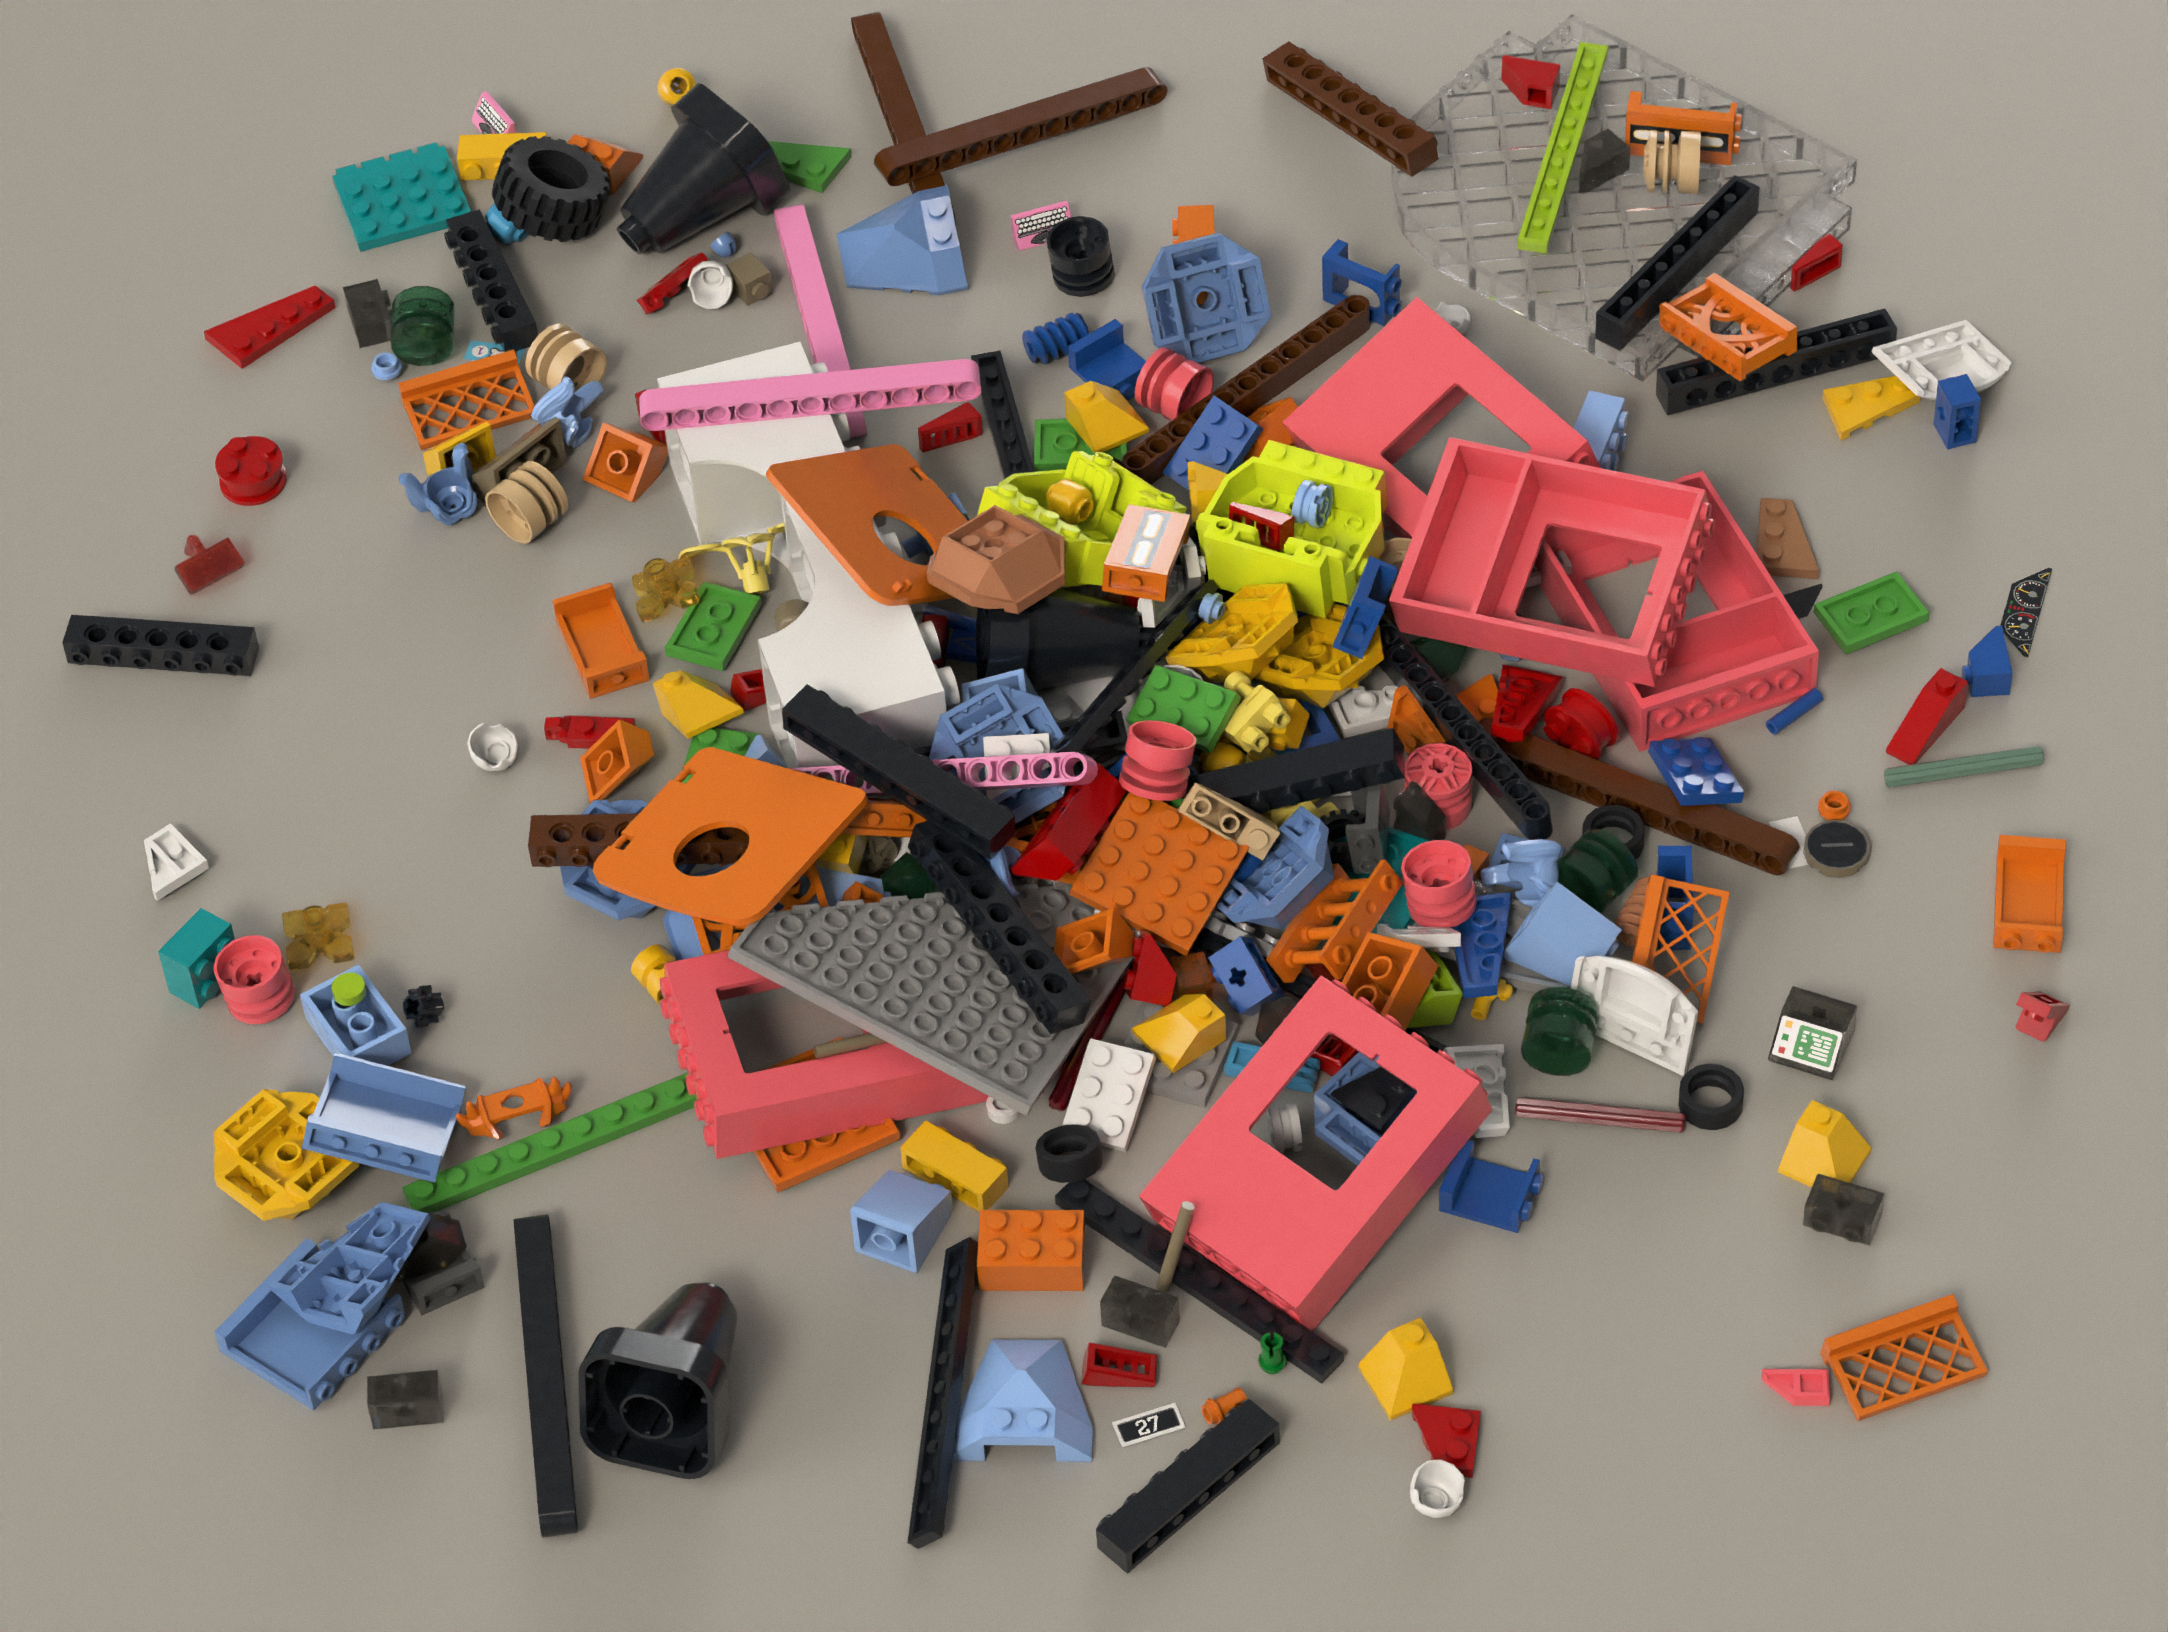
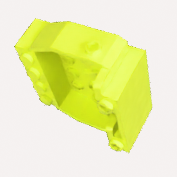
M1268 440L1259 458L1252 456L1224 477L1205 512L1200 513L1197 518L1196 531L1198 532L1201 556H1204L1205 565L1207 566L1208 579H1211L1217 588L1233 593L1239 591L1244 585L1287 583L1292 593L1296 610L1322 618L1327 617L1335 601L1348 605L1369 556L1379 559L1385 549L1383 513L1388 505L1385 471ZM1304 480L1314 481L1317 486L1320 484L1329 485L1333 489V503L1324 526L1317 529L1311 527L1308 522L1305 524L1294 522V537L1287 539L1284 549L1280 552L1261 545L1259 532L1256 529V521H1254L1253 527L1245 524V517L1243 516L1242 523L1229 519V504L1232 502L1282 512L1292 516L1294 498L1300 484Z
M1074 451L1070 456L1066 470L1015 473L999 482L998 486L985 487L977 515L996 505L1015 516L1021 514L1063 536L1066 553L1065 585L1062 587L1088 584L1102 586L1104 563L1128 504L1185 514L1187 508L1177 502L1175 496L1161 492L1114 462L1113 457L1109 454L1096 452L1095 455H1088L1084 451ZM1063 479H1071L1088 488L1092 494L1094 504L1090 516L1083 522L1071 525L1059 519L1060 516L1057 513L1047 510L1046 494L1051 485Z

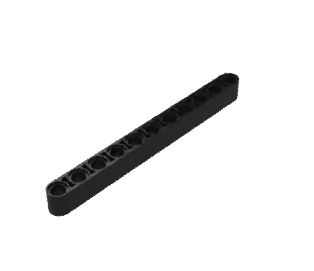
M1383 613L1379 626L1384 660L1378 663V665L1398 688L1402 685L1408 687L1443 736L1446 744L1455 746L1466 753L1471 761L1472 775L1523 835L1529 840L1548 839L1553 833L1551 811L1548 802Z
M548 1214L514 1219L538 1515L541 1536L544 1538L578 1533L550 1221Z

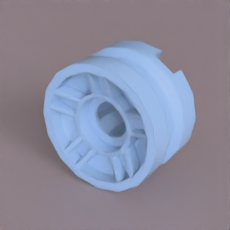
M1304 480L1300 484L1293 502L1292 516L1295 518L1294 522L1299 524L1308 522L1311 527L1322 528L1329 517L1333 503L1332 487L1325 484L1317 486L1314 481Z

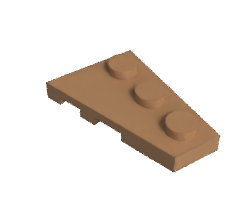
M1761 498L1757 555L1770 576L1818 579L1819 569L1793 501Z

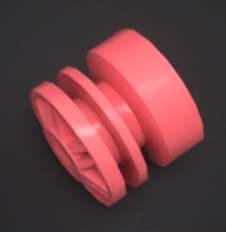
M1162 347L1156 350L1142 367L1135 386V400L1138 405L1148 408L1154 413H1162L1164 418L1172 421L1212 393L1214 374L1210 368L1196 361H1187L1185 356L1177 354L1169 348Z
M1153 720L1133 723L1128 731L1125 747L1128 755L1123 758L1119 783L1130 793L1142 798L1159 801H1171L1182 798L1186 794L1187 781L1190 775V769L1187 766L1192 764L1197 739L1190 731L1172 723Z
M1434 743L1417 748L1407 757L1404 778V809L1413 823L1424 829L1440 831L1459 826L1468 818L1472 809V765L1466 753L1452 745Z
M1432 840L1414 847L1403 858L1401 871L1403 884L1406 889L1407 908L1410 917L1417 924L1424 927L1451 928L1460 925L1470 918L1476 909L1477 896L1473 882L1472 863L1468 851L1460 844L1448 840Z
M260 935L244 936L235 939L223 947L215 958L213 970L216 980L224 995L230 1013L237 1020L247 1024H264L280 1017L292 1004L295 995L294 984L279 946L271 939Z

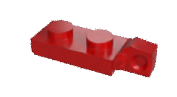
M700 252L687 258L636 300L646 315L663 307L664 297L670 298L682 289L680 284L685 280L689 281L693 267L702 261H709L704 253Z
M594 716L546 717L544 724L546 740H560V742L566 743L568 748L589 749L619 719L636 726L635 718Z

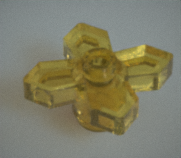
M690 556L674 560L671 563L666 562L663 558L652 559L645 564L643 572L632 576L633 588L637 596L641 597L636 602V609L643 623L660 617L669 604L684 609L700 603L699 591L695 582H691L696 573Z
M346 902L327 905L325 909L321 906L312 905L304 910L300 909L282 913L285 936L294 939L286 947L289 970L309 968L320 953L334 963L354 960L352 938L342 933L351 925Z

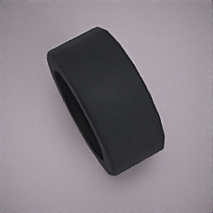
M1605 805L1596 808L1584 820L1582 826V848L1587 857L1598 865L1623 867L1631 864L1640 857L1644 848V823L1636 812L1621 805ZM1607 827H1617L1629 832L1633 838L1620 845H1608L1597 840L1594 834Z
M1717 1064L1696 1066L1686 1072L1680 1081L1678 1102L1680 1112L1685 1114V1119L1690 1124L1700 1129L1718 1130L1726 1128L1735 1123L1742 1113L1744 1086L1741 1078L1733 1070ZM1702 1087H1718L1725 1090L1731 1096V1101L1720 1107H1704L1691 1098V1093Z
M1083 1125L1055 1127L1045 1132L1037 1140L1035 1147L1041 1174L1048 1180L1059 1183L1084 1180L1095 1174L1100 1169L1103 1161L1100 1138L1097 1132ZM1069 1151H1081L1069 1156H1057Z

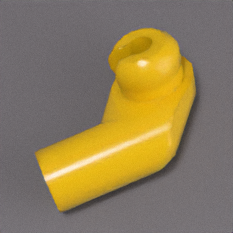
M1500 979L1497 995L1476 997L1471 1010V1016L1477 1020H1485L1494 999L1498 997L1499 1000L1506 1001L1511 997L1513 993L1512 985L1507 984L1506 980Z

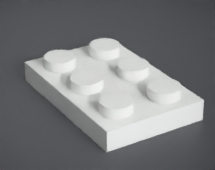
M1090 1038L1062 1126L1078 1124L1090 1127L1097 1132L1101 1146L1127 1152L1155 1064V1055Z

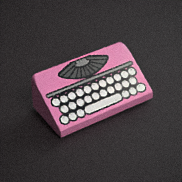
M483 92L474 111L472 123L482 134L516 133L514 121L489 93Z
M1067 200L1011 215L1012 238L1017 248L1025 250L1047 244V236L1050 230L1058 222L1071 217Z

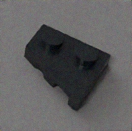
M1379 1067L1333 1090L1330 1095L1335 1102L1384 1134L1417 1091L1384 1068Z

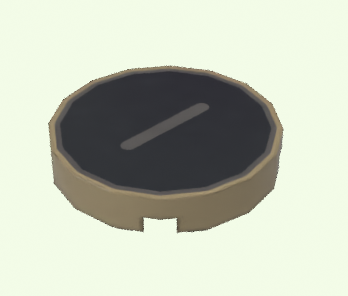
M1829 820L1820 822L1809 830L1805 836L1803 854L1807 863L1812 868L1814 866L1820 869L1819 873L1830 877H1846L1857 873L1860 867L1866 865L1869 857L1870 842L1867 835L1858 826L1847 821Z

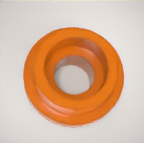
M1829 791L1818 802V812L1826 820H1844L1851 811L1850 801L1840 791Z

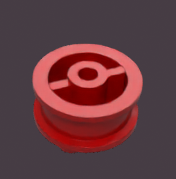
M260 436L232 438L216 456L215 468L220 478L221 492L226 499L235 504L254 506L269 502L277 497L286 485L287 474L283 466L282 452L279 446L268 438Z
M1568 689L1562 696V703L1558 706L1549 707L1544 713L1545 726L1543 730L1551 740L1556 741L1560 746L1596 760L1601 757V750L1605 746H1612L1619 739V729L1610 712L1595 697L1581 689Z

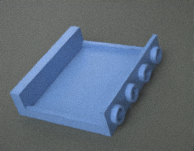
M335 1052L329 1077L314 1114H310L307 1120L302 1149L435 1183L457 1124L456 1114L461 1113L466 1086Z
M306 1238L214 1333L221 1353L314 1411L322 1402L327 1401L332 1396L335 1388L346 1377H350L355 1372L358 1364L368 1354L373 1353L378 1348L381 1340L391 1330L396 1329L401 1324L405 1312L401 1295L396 1293L391 1299L387 1297L383 1299L377 1313L355 1335L308 1323L272 1292L269 1284L299 1257H302L305 1261L319 1251L317 1244Z

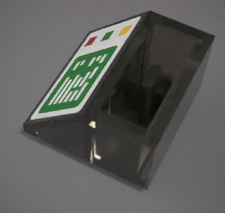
M1792 986L1781 1010L1768 1061L1833 1081L1855 1031L1857 1005Z

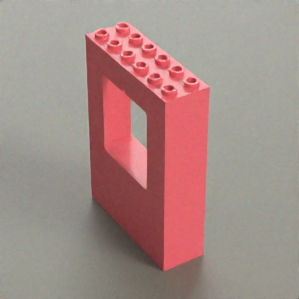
M1418 297L1407 305L1282 422L1297 448L1385 471L1388 505L1383 513L1384 527L1396 538L1412 539L1427 495L1392 465L1468 394L1531 447V450L1528 452L1529 454L1601 468L1588 440Z
M1449 437L1389 598L1398 630L1417 636L1655 687L1659 676H1664L1668 649L1673 648L1675 645L1678 620L1682 621L1684 619L1687 603L1685 602L1688 592L1692 593L1695 588L1697 565H1702L1704 562L1707 537L1711 538L1714 533L1715 519H1712L1711 516L1712 504L1708 503L1705 489ZM1554 526L1661 549L1647 590L1648 594L1652 596L1645 595L1633 633L1629 639L1516 615L1548 527Z
M1704 471L1685 475L1668 482L1705 489L1708 503L1712 504L1711 516L1712 519H1715V529L1713 536L1706 539L1704 545L1706 547L1705 559L1702 565H1697L1695 574L1715 606L1716 611L1677 623L1675 645L1673 648L1668 649L1664 676H1659L1655 687L1593 674L1640 752L1649 749L1650 741L1684 738L1796 701L1811 689L1816 688L1819 650ZM1550 526L1545 532L1534 564L1537 567V571L1541 574L1539 586L1564 626L1618 637L1584 581L1629 567V562L1632 565L1658 558L1661 549ZM1564 550L1570 560L1572 574L1567 575L1558 561L1557 555L1559 551Z
M729 950L664 963L665 977L660 978V988L665 998L660 1000L662 1016L664 1020H670L671 1024L668 1026L670 1039L673 1045L678 1044V1063L681 1070H687L688 1075L685 1077L689 1095H695L697 1101H694L696 1117L698 1121H704V1140L707 1147H713L716 1159L832 1135L836 1132H846L847 1129H857L867 1124V1127L884 1124V1119L887 1118L898 1121L986 1102L989 1097L890 1043L763 1071L745 1073L731 1033H729V1027L720 1000L783 987L728 958ZM862 1029L863 1034L869 1033Z
M1323 976L1316 980L1139 1195L1154 1222L1170 1234L1173 1232L1181 1203L1184 1201L1193 1203L1195 1209L1184 1243L1243 1286L1312 1332L1492 1112V1107L1487 1099L1489 1094L1482 1088V1079L1475 1072L1468 1068L1464 1071L1455 1066V1061L1447 1053L1441 1050L1437 1053L1428 1048L1429 1044L1415 1032L1409 1035L1402 1030V1025L1392 1016L1386 1014L1385 1017H1382L1375 1012L1376 1008L1363 997H1359L1357 1000L1349 994V989L1340 981L1334 979L1330 982ZM1330 1034H1334L1372 1061L1378 1056L1379 1058L1376 1062L1379 1066L1417 1091L1414 1098L1338 1190L1331 1189L1250 1132L1255 1123Z

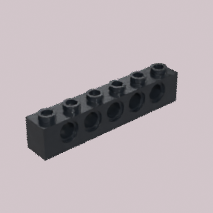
M480 209L446 219L448 232L444 233L446 244L449 250L453 248L455 250L453 251L457 267H463L464 269L462 273L467 287H473L472 295L476 306L482 305L483 307L481 308L482 317L486 325L491 324L492 326L490 330L494 343L496 345L501 344L504 352L513 349L514 351H519L530 347L538 336L536 322Z
M72 614L62 641L67 662L71 664L227 674L232 676H251L259 651L255 627Z

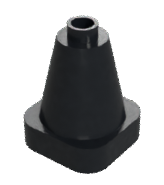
M697 83L671 107L679 127L620 208L625 221L616 228L617 232L624 242L639 255L648 247L657 253H661L746 205H749L760 215H765L791 192L790 185L777 157L765 137L750 121L701 83Z
M1062 588L1052 592L1019 614L1005 612L1004 608L984 609L977 607L975 634L977 680L1023 668L1036 691L1117 675L1155 631V627H1143V621H1139V613L1136 607Z
M712 1283L683 1285L635 1329L611 1327L597 1335L578 1372L580 1434L586 1446L595 1455L608 1462L683 1479L701 1478L711 1471L729 1435L728 1370L737 1325L736 1309L727 1293L721 1287Z

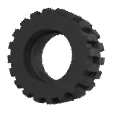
M533 136L525 140L521 139L505 150L493 183L492 197L498 211H502V216L507 221L513 222L514 227L520 231L523 229L528 232V235L544 237V240L548 241L557 239L559 242H567L570 239L573 241L579 240L594 231L601 219L611 187L603 165L600 162H596L595 157L589 152L585 153L581 147L575 144L570 145L562 139L553 140L547 136L542 138Z

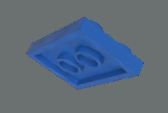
M1213 396L1163 473L1188 491L1187 462L1194 461L1229 474L1240 465L1263 428L1218 397Z
M1696 737L1683 740L1668 738L1661 741H1650L1648 753L1681 806L1742 803L1744 791L1711 738Z

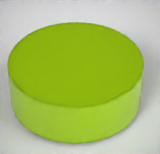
M344 973L336 977L332 982L331 989L334 1000L340 1005H356L366 996L365 982L359 974Z

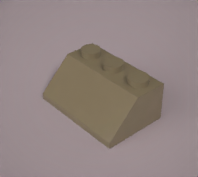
M554 417L536 425L472 474L476 497L485 502L487 492L499 482L508 479L509 474L517 470L526 461L537 462L552 474L566 464L567 458L560 419Z

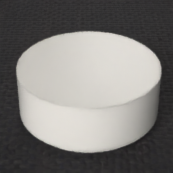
M989 1096L987 1098V1114L992 1121L1006 1124L1013 1122L1020 1115V1112Z

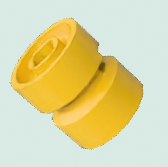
M655 944L639 953L632 963L631 972L636 980L647 989L657 1004L660 1005V1000L665 999L660 988V978L665 977L664 963L673 962L676 959L665 946Z

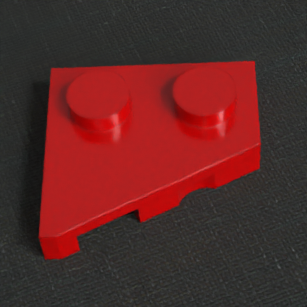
M1412 1403V1417L1419 1426L1422 1433V1441L1426 1450L1431 1454V1460L1441 1459L1452 1463L1464 1477L1473 1478L1481 1411Z

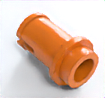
M1237 1387L1217 1399L1208 1398L1205 1404L1201 1406V1412L1205 1421L1209 1425L1214 1423L1218 1425L1233 1407L1242 1405L1244 1403L1242 1401L1246 1400L1247 1396L1241 1388Z

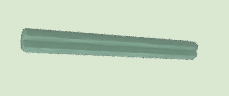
M2040 746L1891 767L1884 770V781L1887 787H1896L2038 766L2044 762V753Z

